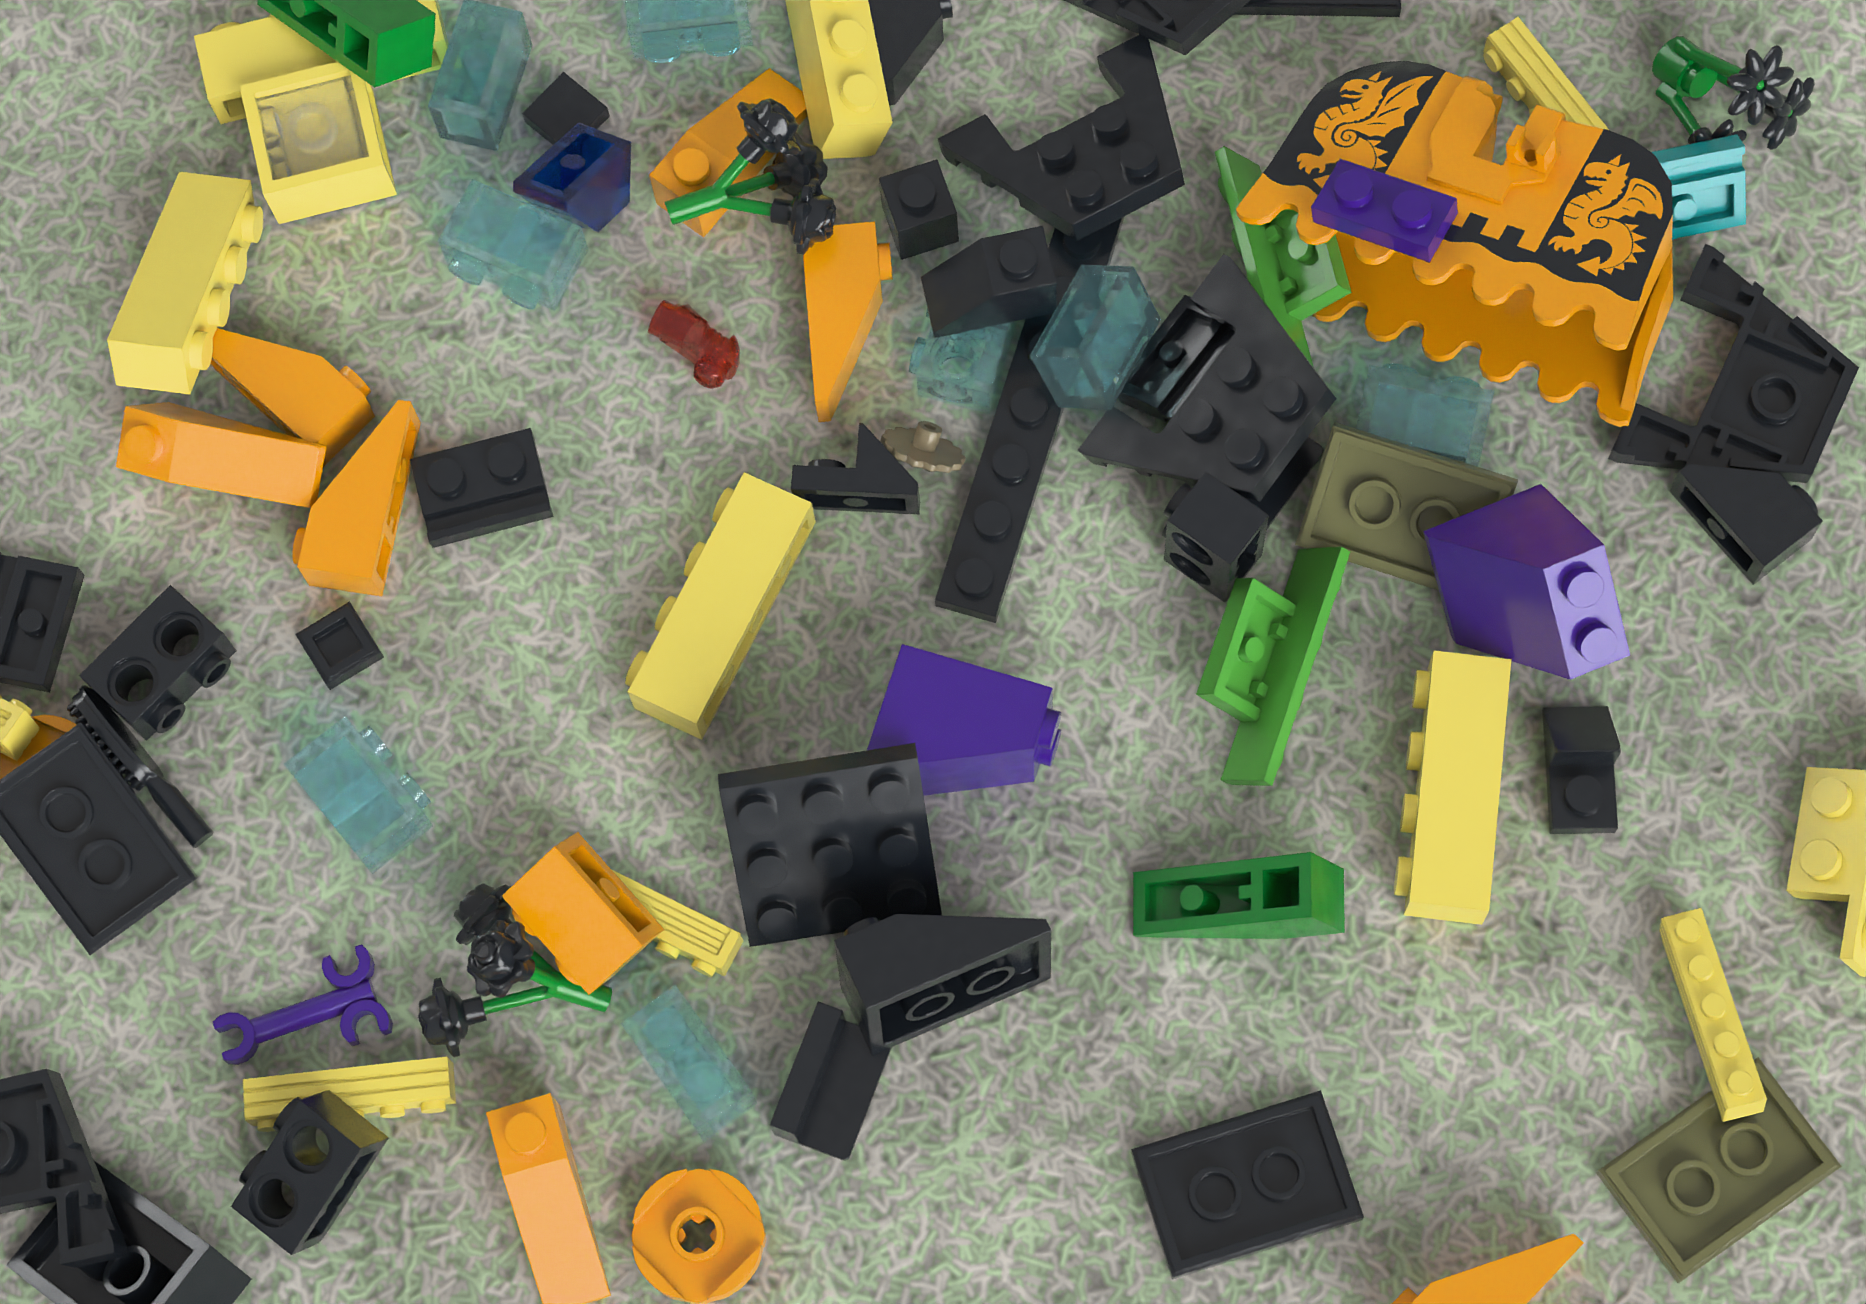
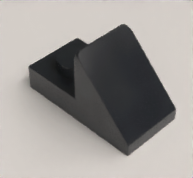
M859 423L856 468H846L842 462L831 459L812 460L808 463V466H792V494L811 502L815 510L920 515L918 482L863 423Z
M1608 706L1543 707L1550 834L1615 833L1618 829L1614 764L1621 753V748Z

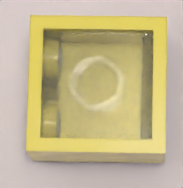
M336 61L239 85L262 192L278 224L397 195L373 88L342 64Z

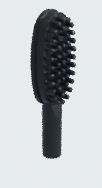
M81 686L79 692L72 697L73 702L67 707V711L70 712L69 715L77 718L75 720L77 725L80 722L86 725L115 766L118 767L121 774L126 775L124 778L127 782L131 783L130 786L135 788L136 791H140L147 786L156 804L193 848L200 846L214 832L180 791L163 778L161 769L107 703L88 686Z

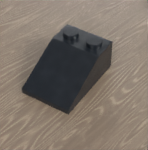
M895 914L883 920L872 917L858 921L847 928L842 937L834 940L841 990L871 1055H875L1051 978V928L1046 919Z
M95 1160L97 1170L125 1239L128 1256L76 1268L61 1265L56 1202L6 1265L55 1304H233L252 1280V1278L211 1245Z

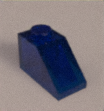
M577 123L513 181V192L545 213L572 222L578 227L599 232L630 203L631 141Z

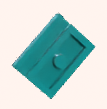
M1737 134L1652 152L1672 183V239L1746 224V170L1742 166V155L1745 154V145Z

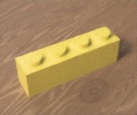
M417 0L436 13L432 67L400 79L454 66L438 0ZM273 15L242 24L236 22L223 23L214 27L210 32L194 35L207 99L220 124L246 118L239 85L336 62L335 59Z
M785 0L813 145L823 152V159L875 155L893 122L868 0Z
M188 172L178 173L107 338L117 386L191 394L199 371L208 369L213 353V336L217 326L224 327L227 323L231 291L234 284H242L246 274L248 249L251 242H259L263 230V210L260 206H255L251 180Z
M745 472L735 490L728 487L720 496L712 518L713 522L717 523L706 544L699 541L692 549L684 568V576L688 578L677 598L672 595L669 596L662 605L655 622V630L659 631L648 653L641 650L636 655L628 670L625 684L630 686L627 692L634 709L701 740L816 523L811 502Z
M1434 650L1427 671L1416 670L1412 708L1424 709L1422 731L1410 732L1406 759V770L1418 771L1416 794H1404L1400 821V832L1412 833L1410 856H1398L1394 882V895L1406 897L1405 916L1482 925L1489 912L1512 659Z

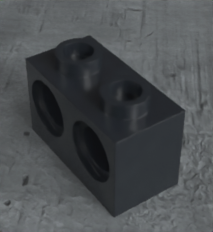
M1205 471L1193 488L1184 483L1173 495L1164 510V515L1169 518L1162 532V536L1166 538L1164 561L1225 603L1230 597L1235 579L1245 578L1262 556L1269 515Z
M170 585L79 676L109 707L147 741L155 732L164 733L181 719L186 709L184 703L201 686L204 688L211 687L226 674L231 665L229 658L237 650L222 631ZM192 634L199 635L198 643L190 653L182 656L173 655L174 647L181 638ZM146 679L153 680L152 690L144 699L134 702L128 701L129 692L137 682Z
M330 1090L303 1099L297 1097L281 1111L273 1126V1129L278 1134L267 1151L263 1150L255 1155L242 1171L239 1182L244 1186L231 1205L234 1210L290 1255L312 1247L324 1238L389 1139L388 1136ZM317 1128L322 1130L328 1139V1155L323 1153L317 1145ZM283 1181L293 1191V1207L285 1201L282 1195Z

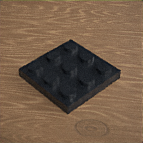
M915 743L718 774L721 803L750 947L841 933L856 922L872 917L883 920L895 914L942 916Z

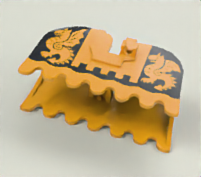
M1390 61L1349 71L1327 83L1313 97L1269 166L1236 208L1239 219L1252 225L1269 223L1281 211L1286 209L1296 211L1299 214L1296 223L1299 238L1307 244L1319 245L1328 242L1336 234L1352 293L1314 313L1312 316L1322 322H1332L1340 319L1350 308L1362 307L1367 310L1365 329L1368 336L1375 341L1388 342L1396 339L1408 327H1419L1424 331L1421 342L1423 352L1432 361L1445 362L1453 359L1465 347H1476L1481 351L1479 369L1482 376L1490 382L1501 383L1510 380L1521 368L1527 366L1534 367L1539 371L1537 389L1540 396L1546 401L1561 403L1569 400L1579 389L1590 387L1598 392L1596 410L1599 417L1607 423L1618 427L1628 426L1645 370L1673 302L1672 183L1656 156L1631 138L1610 130L1566 121L1565 113L1536 105L1525 126L1517 124L1506 143L1507 158L1503 165L1492 162L1496 141L1497 116L1503 97L1494 94L1492 87L1483 80L1471 76L1460 77L1430 64L1411 61ZM1339 159L1457 198L1458 214L1430 263L1313 222L1311 206Z

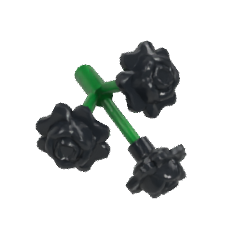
M771 98L762 100L758 104L752 103L751 105L746 102H740L737 105V109L744 120L747 136L736 147L739 154L713 185L665 201L671 222L675 225L720 208L770 216L772 223L788 225L794 244H797V254L804 255L809 247H813L815 242H823L833 235L836 206L834 205L833 198L823 195L821 184L826 179L828 167L823 161V152L817 146L805 143L801 139L799 134L796 133L799 128L796 118L781 103ZM766 151L777 153L772 165L764 168L762 175L732 184L749 162L756 164ZM768 187L771 190L781 188L784 193L792 195L794 199L791 201L775 198L773 203L738 196Z
M484 883L476 886L474 890L468 892L460 902L459 909L454 912L455 919L463 927L458 933L456 941L466 946L471 943L467 972L475 979V989L480 996L462 1000L457 993L448 991L444 987L440 977L434 979L432 995L419 1001L418 1019L424 1037L430 1045H446L447 1050L453 1057L460 1056L459 1044L461 1039L465 1038L468 1026L487 1021V1014L553 997L605 1012L611 1000V987L601 985L588 995L581 986L567 980L561 972H558L534 950L533 945L525 938V926L518 921L512 922L509 919L511 906L502 897L511 888V886L506 884L496 889ZM530 979L543 985L506 995L512 985L517 982H526ZM491 993L496 996V998L482 1001L481 995L488 996Z

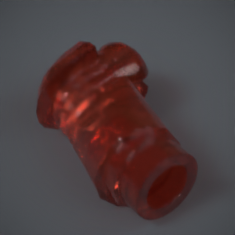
M663 300L659 304L649 324L648 333L660 338V341L694 364L693 376L702 386L714 389L722 386L725 379H732L740 364V347L736 336L733 335L728 339L722 333L717 332L715 328H711L708 322L689 304L675 305L667 300Z

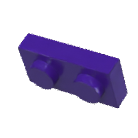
M1339 159L1311 206L1314 223L1429 263L1458 214L1457 198L1343 159Z

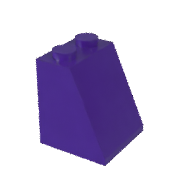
M1542 484L1423 531L1449 631L1456 644L1500 658L1512 659V662L1570 680L1630 656L1604 544Z
M902 644L867 750L915 743L924 796L1034 782L1039 765L1043 764L1051 767L1061 736V729H1058L1061 712L1053 710L1052 687Z

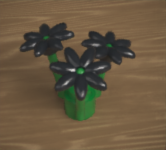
M1677 36L1661 47L1652 65L1653 75L1662 82L1656 90V96L1672 108L1690 135L1688 138L1689 144L1736 134L1742 142L1746 139L1747 133L1744 130L1733 132L1734 125L1731 119L1724 121L1713 134L1709 128H1701L1682 100L1683 97L1689 96L1693 98L1702 97L1713 87L1716 80L1739 93L1730 104L1728 114L1737 116L1747 110L1748 122L1751 125L1758 124L1764 113L1774 118L1762 134V137L1769 139L1767 148L1770 150L1776 149L1783 142L1785 136L1790 137L1795 134L1797 129L1796 116H1801L1810 109L1811 101L1808 98L1813 91L1815 82L1811 77L1807 78L1804 83L1799 78H1796L1789 90L1788 96L1786 97L1781 94L1775 87L1787 83L1793 77L1794 70L1789 66L1779 67L1783 51L1778 45L1772 47L1763 60L1757 51L1749 49L1745 57L1746 67L1742 69L1700 49L1684 36Z

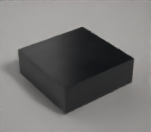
M562 72L522 113L526 124L568 158L610 117L607 106L565 72Z
M350 601L295 634L329 690L384 658Z

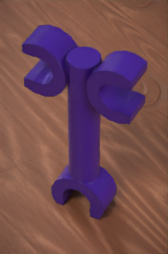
M362 944L355 946L359 965L354 973L347 976L338 973L337 965L330 955L324 957L322 960L324 976L334 987L338 988L337 990L250 1020L239 1013L233 1012L219 1015L213 1021L216 1031L221 1033L233 1028H239L243 1031L241 1044L234 1049L223 1052V1060L233 1065L247 1062L254 1056L260 1043L342 1015L340 1021L342 1036L351 1046L360 1044L359 1036L356 1033V1025L359 1019L366 1015H372L377 1018L379 1029L384 1035L392 1033L393 1022L391 1016L378 1003L370 980L374 974L375 966L372 955Z

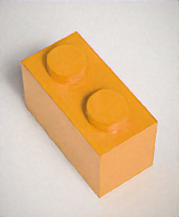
M579 832L554 846L502 895L504 900L511 906L515 921L525 926V932L532 936H537L555 956V963L562 975L571 983L581 986L588 995L611 979L664 930Z

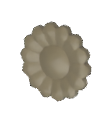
M927 421L919 422L917 429H906L903 427H895V430L886 429L880 440L895 459L906 462L913 468H922L928 472L950 473L951 471H960L966 459L962 455L960 448L953 446L951 441L940 438L942 433L941 427Z

